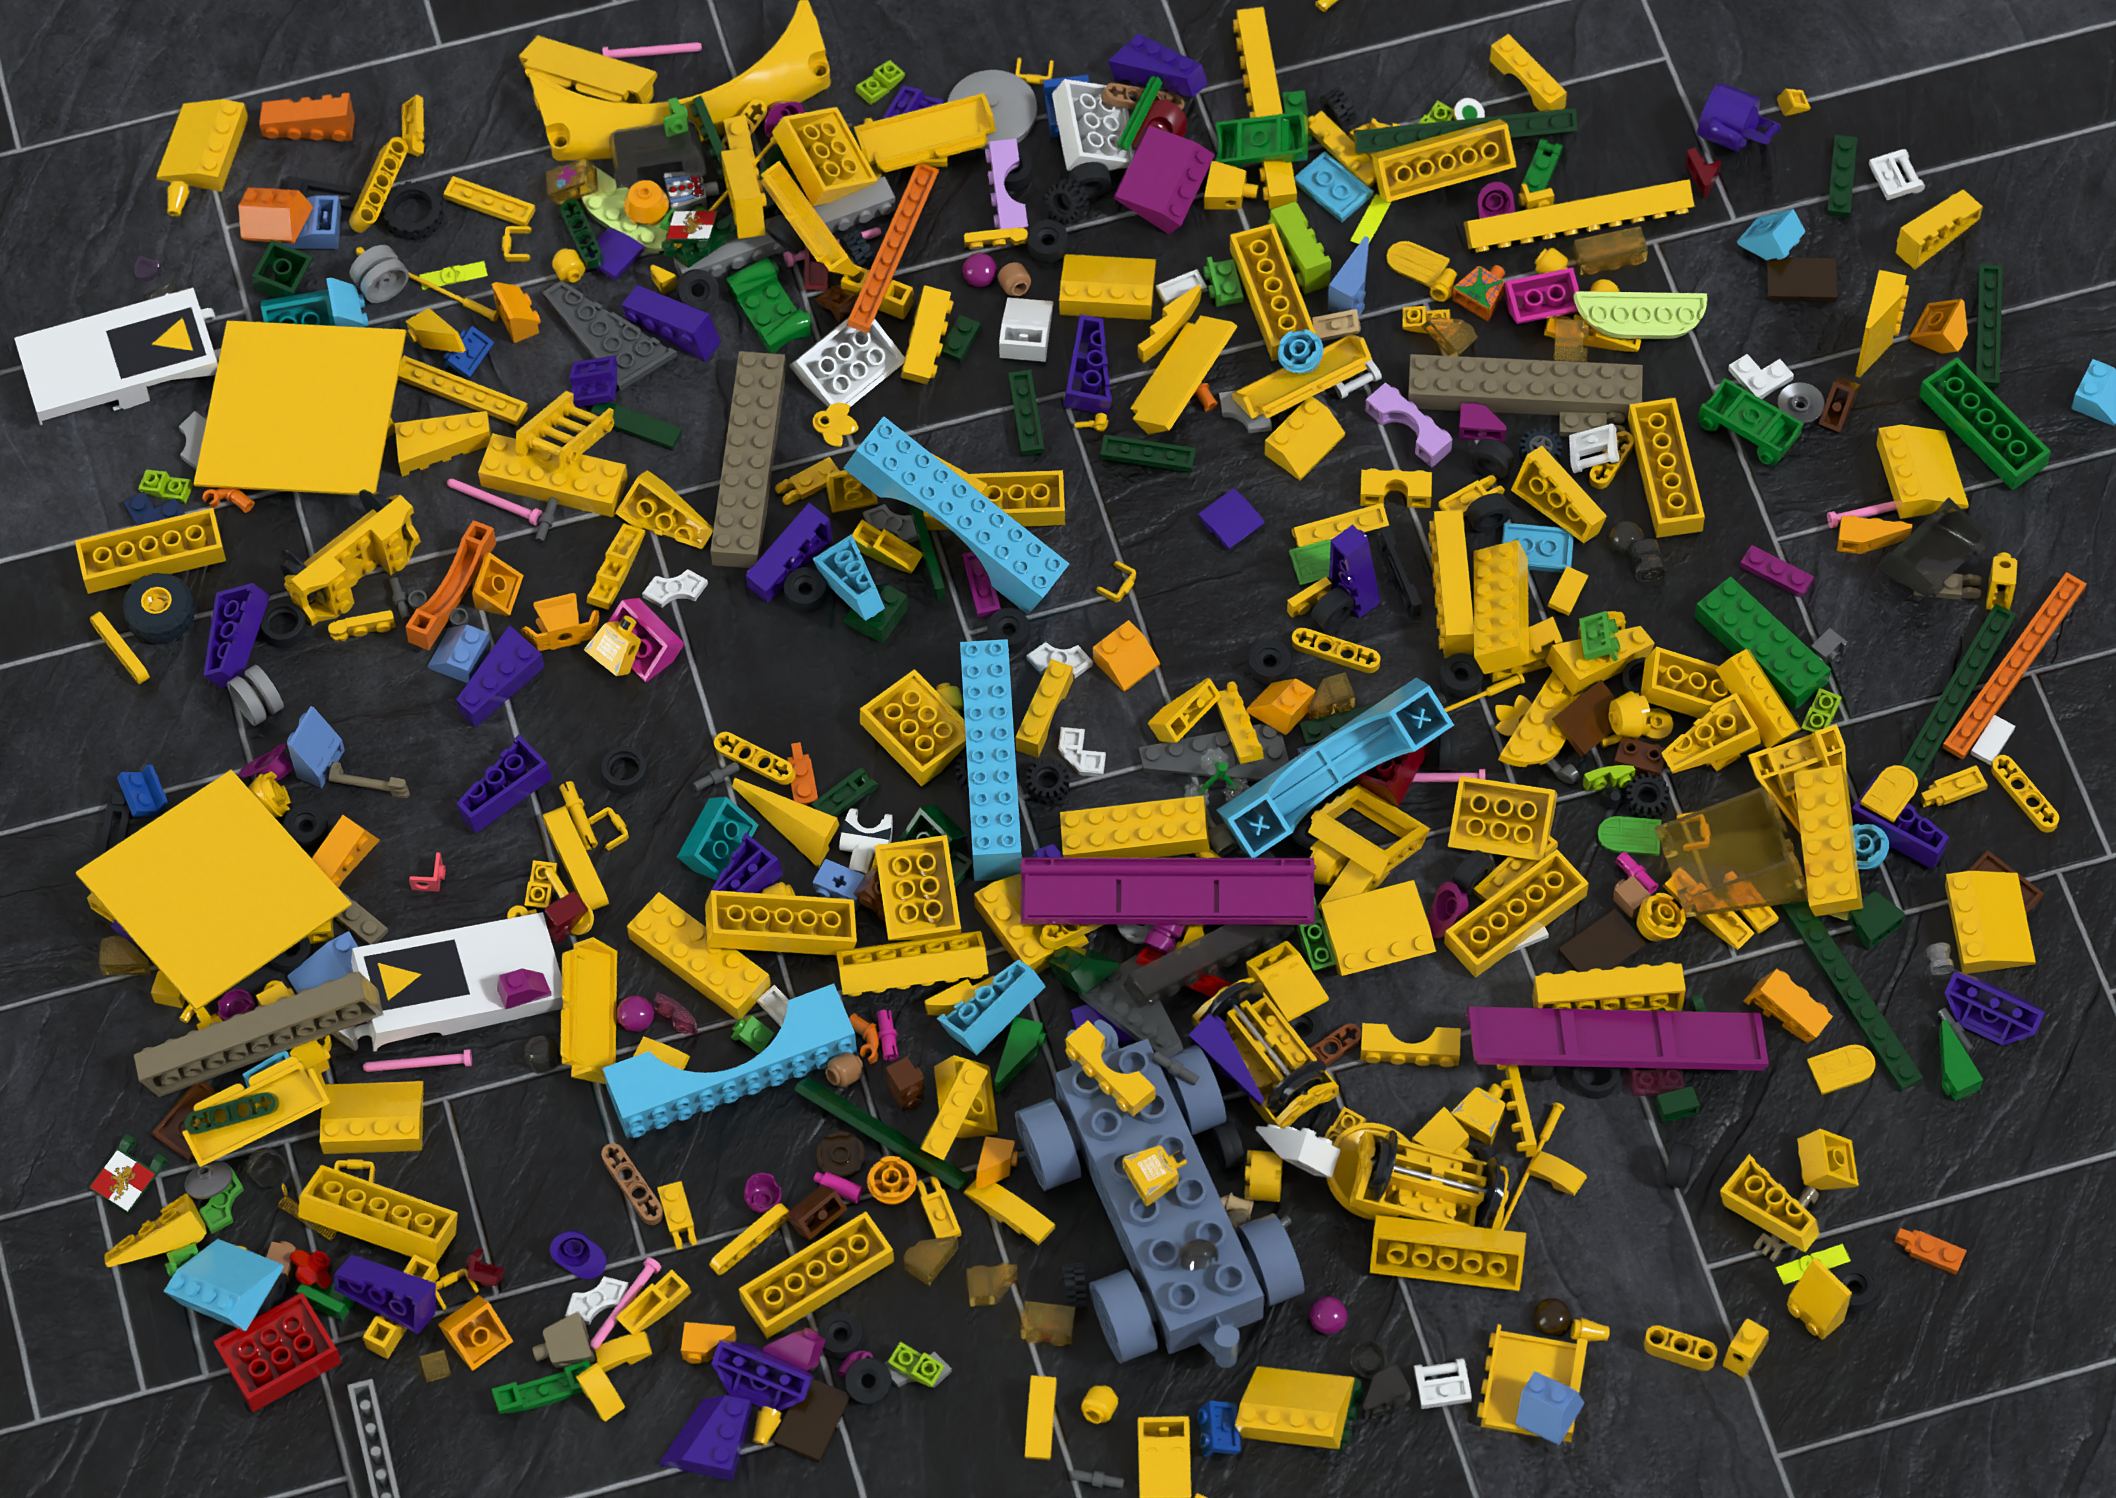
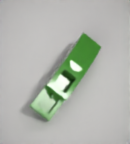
M1314 897V925H1295L1312 971L1336 965L1324 921L1320 917Z

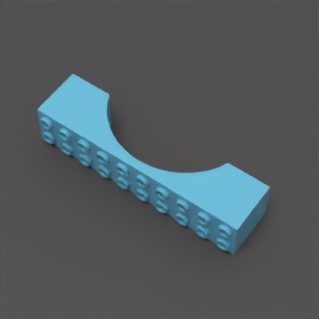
M884 416L844 466L847 472L880 498H893L911 504L947 526L966 543L981 561L988 573L991 586L1028 615L1044 598L1069 565L1066 560Z
M1008 639L960 642L974 881L1001 880L1020 874L1021 869L1019 866L1022 860Z
M1416 677L1216 811L1230 830L1234 839L1238 842L1241 850L1251 858H1255L1293 833L1301 819L1336 789L1378 764L1403 754L1415 752L1454 726L1431 687Z
M834 984L788 1000L785 1020L775 1039L758 1056L738 1067L711 1073L690 1072L670 1066L648 1051L604 1067L603 1073L607 1091L626 1138H636L654 1128H664L673 1121L686 1120L692 1114L701 1111L708 1112L722 1103H732L741 1096L757 1094L768 1086L781 1085L787 1079L803 1077L809 1071L815 1069L827 1068L828 1061L840 1053L848 1051L853 1055L857 1054L856 1038Z

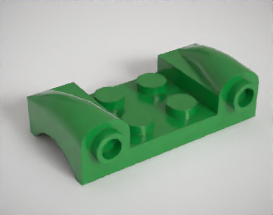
M1303 111L1216 122L1218 135L1216 162L1240 169L1242 164L1277 159H1284L1285 163L1307 160L1308 118Z
M765 258L726 278L727 289L770 354H775L779 348L791 340L810 337V324L812 320L807 311L803 312L800 308L798 310L795 308L778 282L777 273H779L777 264L774 260L770 262L768 258Z
M1725 378L1711 399L1701 405L1698 415V421L1703 429L1716 431L1720 425H1723L1758 445L1757 455L1760 461L1767 465H1776L1800 436L1804 425L1801 421Z

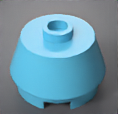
M1307 329L1294 333L1290 331L1279 343L1278 358L1281 365L1285 369L1299 375L1314 372L1320 365L1323 355L1322 341L1316 334Z
M1873 824L1854 825L1853 831L1858 869L1872 870L1879 867L1889 850L1887 835L1882 829Z

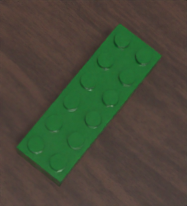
M1958 357L1922 381L1919 397L2012 491L2048 465L2051 451Z
M1731 576L1697 603L1694 618L1734 655L1749 649L1781 699L1794 711L1817 693L1819 688H1823L1829 682L1831 668Z

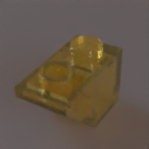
M1345 672L1322 680L1309 704V720L1348 711L1355 707V694Z
M1001 1263L995 1267L978 1265L972 1267V1269H967L970 1307L996 1304L1018 1279L1017 1264Z

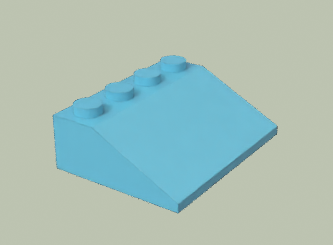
M216 1239L176 1270L164 1292L185 1307L246 1331L285 1266Z

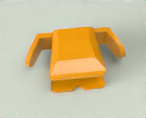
M576 594L562 595L534 602V608L540 617L536 619V624L541 631L540 634L535 633L527 626L521 629L522 636L538 651L556 650L570 645L581 644V641L592 639L598 627L599 611L594 610L592 612L589 622L579 624Z

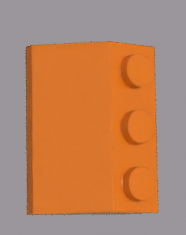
M248 187L238 205L241 238L247 241L271 242L273 240L278 243L294 244L313 206L299 190Z

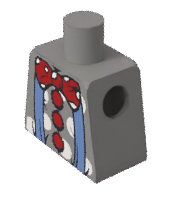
M699 171L664 173L670 208L673 210L693 211L699 206L707 210L706 197L719 195L717 181L703 184L702 175Z

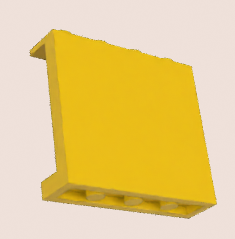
M1498 1324L1496 1333L1491 1332L1489 1347L1494 1348L1493 1355H1487L1485 1370L1490 1371L1489 1379H1483L1481 1394H1486L1485 1402H1479L1477 1417L1482 1418L1481 1427L1540 1437L1516 1425L1521 1393L1534 1371L1562 1383L1579 1393L1588 1340L1578 1338L1577 1344L1510 1333L1501 1331V1325ZM1574 1422L1562 1441L1571 1442Z

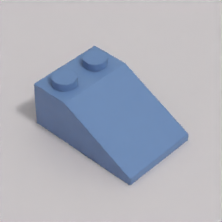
M1365 236L1329 284L1328 310L1333 313L1357 309L1358 316H1360L1365 308L1368 237Z
M349 931L327 942L287 976L297 994L304 989L316 988L326 981H335L353 972L351 963L352 949L358 946Z

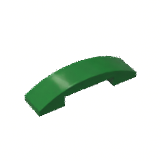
M589 1360L564 1367V1372L520 1385L514 1382L493 1388L492 1394L498 1412L512 1413L530 1410L583 1392L576 1377L591 1367Z

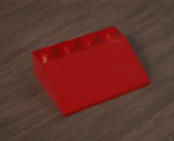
M303 1292L253 1319L246 1331L237 1328L214 1341L217 1350L252 1412L257 1411L342 1363L337 1348Z

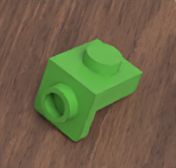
M676 97L669 99L670 116L663 118L667 137L688 131V112L685 105H681Z
M749 1016L743 1019L740 1018L735 1023L731 1039L734 1041L740 1039L759 1054L763 1052L774 1032L755 1017Z
M195 1243L167 1253L169 1262L165 1266L170 1278L173 1277L177 1269L199 1253Z

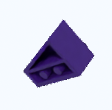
M745 833L742 837L741 845L737 851L733 852L731 862L726 869H723L712 890L762 894L764 888L771 886L783 875L779 860Z

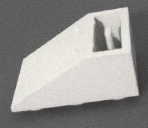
M1007 298L999 341L1000 358L1046 362L1053 301Z
M1268 1124L1267 1127H1256V1131L1282 1159L1314 1176L1332 1178L1341 1150L1334 1147L1331 1140L1316 1137V1132L1306 1128H1302L1299 1131L1289 1126H1285L1282 1129L1272 1124Z

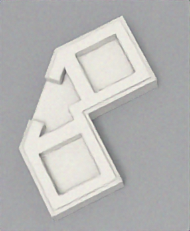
M1061 727L1058 752L1079 775L1103 777L1106 752L1083 750L1085 729Z

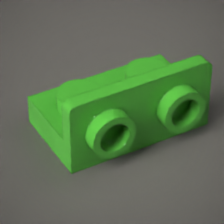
M1207 257V266H1203L1204 276L1206 280H1210L1211 285H1208L1210 299H1215L1216 307L1243 302V294L1234 259L1213 263L1212 257Z
M1607 611L1579 619L1583 653L1586 660L1610 654L1613 661H1617V651H1620L1621 648L1618 638L1615 637V633L1618 632L1615 619H1610Z

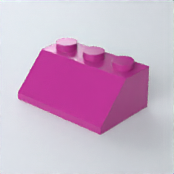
M1573 268L1513 279L1505 283L1504 296L1509 313L1516 324L1579 312L1573 295L1576 291H1580Z
M640 598L622 600L608 622H621L624 616H629L637 622L632 632L640 638L641 644L632 669L647 682L675 660L685 643Z

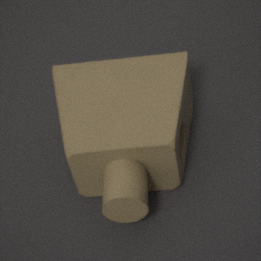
M579 1311L545 1328L543 1335L546 1343L532 1347L537 1361L550 1357L552 1364L556 1368L568 1367L588 1360L589 1363L596 1362L593 1349L590 1348V1338L584 1318Z

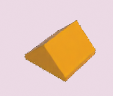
M487 552L472 591L475 609L509 616L524 575Z

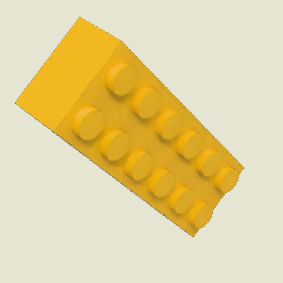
M1501 119L1371 154L1380 198L1386 202L1516 167L1508 124Z
M1274 223L1231 234L1230 251L1271 360H1278L1279 343L1288 332L1305 331L1304 329L1314 334L1316 332Z
M1676 398L1630 404L1628 422L1631 435L1634 438V447L1656 538L1703 531L1705 516Z
M492 434L478 471L481 487L548 502L549 498L552 497L558 500V505L614 518L628 480L625 464L581 454L573 463L564 470L559 469L560 456L535 446L521 454L515 451L516 439Z
M1063 470L970 474L986 483L988 486V499L1023 527L1065 525ZM924 512L927 530H949L939 520Z
M213 508L75 540L82 576L88 594L132 584L141 577L153 573L174 574L226 561Z
M1435 511L1433 521H1429L1430 533H1428L1429 547L1432 550L1430 562L1434 571L1432 583L1436 592L1434 594V603L1438 612L1436 624L1440 633L1438 635L1439 650L1443 649L1444 658L1457 653H1466L1473 656L1474 621L1463 511Z
M1519 540L1474 551V657L1483 674L1529 663L1528 557Z
M1842 765L1794 773L1809 907L1815 917L1863 909L1847 775Z
M1204 795L1060 812L1063 857L1157 858L1210 851L1207 808Z
M1556 849L1445 931L1444 944L1476 978L1513 951L1515 947L1542 927L1547 926L1585 898L1589 883Z
M711 890L705 904L707 947L837 955L836 951L854 949L857 943L854 900Z
M659 892L627 925L628 936L631 941L736 1020L743 1018L757 1003L758 998L771 988L769 974L736 949L707 947L706 927Z
M981 931L836 951L843 995L848 994V996H858L866 991L880 993L886 991L887 988L894 987L897 989H907L915 984L929 986L936 981L943 980L945 982H955L959 978L964 977L978 979L985 974H989L985 944Z
M1667 962L1659 966L1643 964L1636 968L1619 966L1612 970L1596 968L1588 972L1542 973L1539 976H1535L1532 1000L1534 1008L1656 1011L1659 1008H1665L1666 1011H1682L1686 989L1682 964Z
M323 1165L318 1168L300 1194L298 1214L300 1218L413 1257L415 1254L435 1265L456 1234L458 1213Z
M864 1212L739 1288L741 1302L768 1339L893 1263V1249L868 1213Z
M1376 1215L1370 1273L1520 1291L1526 1233Z

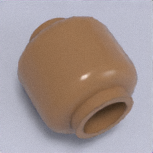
M1009 263L998 274V281L1009 296H1021L1027 292L1031 285V278L1020 263Z
M848 1051L840 1053L828 1061L825 1070L826 1077L834 1086L840 1088L847 1087L861 1078L863 1063L857 1055L854 1056Z

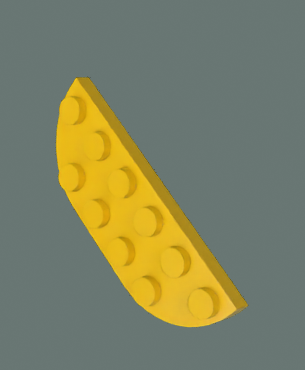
M1553 671L1501 752L1498 760L1518 767H1527L1528 764L1537 763L1542 765L1552 760L1567 741V738L1552 718L1585 691L1573 696Z

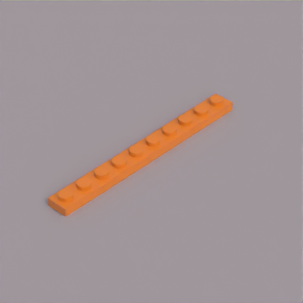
M924 163L916 165L850 314L847 326L868 334L933 187L939 169Z
M2067 572L2064 574L1943 743V749L1962 760L1965 758L1993 716L2000 709L2086 588L2085 582Z

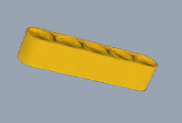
M392 138L379 152L349 219L351 228L358 233L365 232L378 218L408 151L407 143L402 138Z
M562 806L542 814L548 833L578 896L591 907L592 911L608 905L607 895L566 807Z

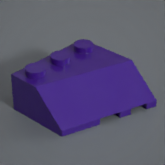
M728 1395L703 1399L661 1459L659 1465L733 1481L752 1414L750 1400Z

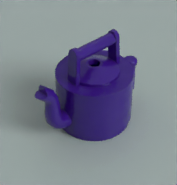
M1717 83L1703 109L1697 135L1713 143L1740 152L1749 139L1763 144L1770 143L1773 135L1781 130V126L1774 121L1759 116L1760 97L1724 83ZM1758 126L1767 129L1764 133L1756 131Z

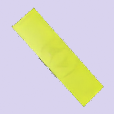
M1376 194L1350 241L1359 244L1366 236L1369 238L1370 243L1392 201L1386 202L1380 198V195Z
M482 261L463 266H452L453 268H443L440 271L419 275L420 278L436 286H443L485 277L487 272L485 263ZM421 283L423 290L430 288Z
M1843 1244L1812 1253L1809 1256L1807 1255L1801 1257V1259L1776 1267L1783 1284L1799 1280L1815 1258L1827 1269L1849 1262L1850 1259Z

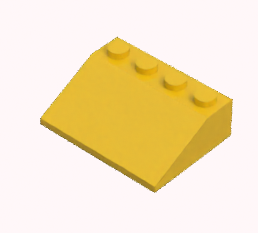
M225 99L183 103L157 173V180L167 182L181 181L188 186L222 192L248 120L245 104Z
M837 107L785 116L772 132L812 206L832 203L878 181Z
M1065 254L1059 298L1060 315L1080 316L1081 314L1091 317L1151 320L1156 259Z
M1879 270L1865 327L1856 377H1861L1891 346L1893 337L1899 336L1909 286L1905 285L1906 275Z
M1908 425L1879 428L1876 445L1900 519L1969 507L1945 431Z
M915 669L860 708V724L921 786L940 774L966 746L965 720Z
M1460 776L1448 847L1469 851L1480 850L1483 853L1541 861L1545 858L1558 794L1555 790Z
M947 835L875 845L888 940H918L961 934Z
M1965 871L1946 874L1945 888L1962 973L1970 974L2036 964L2018 873Z
M1021 873L995 881L974 893L975 908L1015 962L1018 959L1031 967L1036 974L1050 966L1047 959L1053 956L1056 950L1064 946L1081 948L1089 943L1088 939L1083 935L1058 948L1048 949L1040 943L1039 939L1043 927L1047 924H1021ZM1064 925L1069 931L1076 930L1072 925Z
M1414 880L1320 904L1327 935L1336 961L1337 975L1344 976L1436 952L1430 926Z
M423 1081L326 1084L332 1102L323 1106L321 1111L320 1144L323 1154L422 1151Z
M1257 1366L1241 1400L1235 1426L1242 1438L1339 1449L1354 1377Z

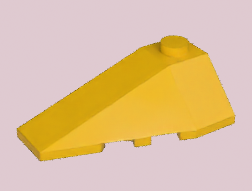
M648 470L637 477L615 514L636 528H644L661 536L666 535L675 538L676 541L700 549L704 548L714 530L673 489Z
M1737 693L1715 703L1709 708L1710 711L1702 719H1697L1689 731L1681 734L1661 753L1672 774L1740 754L1761 743L1759 730Z
M186 1193L160 1210L163 1215L152 1222L147 1220L142 1224V1228L136 1236H127L105 1253V1264L107 1267L200 1242L204 1235L207 1234L206 1226L191 1196Z

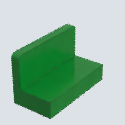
M316 1282L309 1286L301 1283L296 1291L297 1295L303 1292L312 1308L343 1322L355 1302L351 1298L335 1291L333 1283L327 1289L321 1288Z

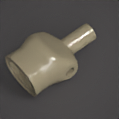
M1207 814L1210 847L1220 857L1225 856L1238 846V842L1234 839L1225 823L1216 826L1209 814Z
M1239 1208L1227 1213L1236 1234L1238 1226L1250 1221V1213L1247 1209Z

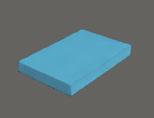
M1325 151L1294 177L1295 185L1341 223L1369 200L1374 192Z
M1504 523L1502 544L1519 540L1528 557V570L1564 573L1567 566L1571 568L1574 536L1568 531L1558 527Z

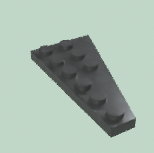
M563 281L542 292L544 299L593 359L615 355L617 358L616 387L619 391L677 357V351L663 346L656 338H650L635 325L617 314L603 309L602 305L585 298L581 292Z
M1265 723L1252 726L1257 733L1259 743L1262 745L1263 759L1240 764L1227 731L1180 739L1177 743L1164 742L1139 747V755L1144 773L1164 775L1177 773L1187 774L1188 777L1208 776L1211 778L1217 770L1214 761H1218L1219 764L1221 762L1227 763L1228 769L1226 774L1232 781L1247 783L1249 781H1261L1288 763L1289 759L1282 733Z
M1137 955L1120 964V968L1085 995L1079 994V998L1135 1041L1139 1042L1148 1039L1154 1054L1157 1051L1167 1058H1171L1183 1050L1181 1040L1142 966L1136 964Z

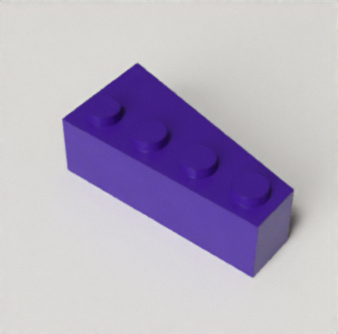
M639 285L633 289L621 304L625 317L630 322L640 325L704 362L708 360L721 343L709 313Z
M1080 314L1063 407L1109 415L1112 400L1109 388L1110 381L1107 370L1108 362L1102 318Z
M808 503L759 561L749 568L746 573L747 587L768 603L784 588L785 579L792 571L806 567L813 561V558L818 556L832 543L830 519L812 504Z
M1352 524L1331 540L1329 581L1331 582V590L1340 587L1354 600V606L1351 611L1358 618H1361L1380 604L1368 537L1362 530H1358Z
M519 734L513 740L512 746L500 754V759L493 767L489 766L485 771V776L479 782L476 781L457 802L461 819L475 834L552 779L547 762Z
M351 1255L334 1274L335 1291L417 1334L421 1332L435 1315L436 1283L354 1255Z

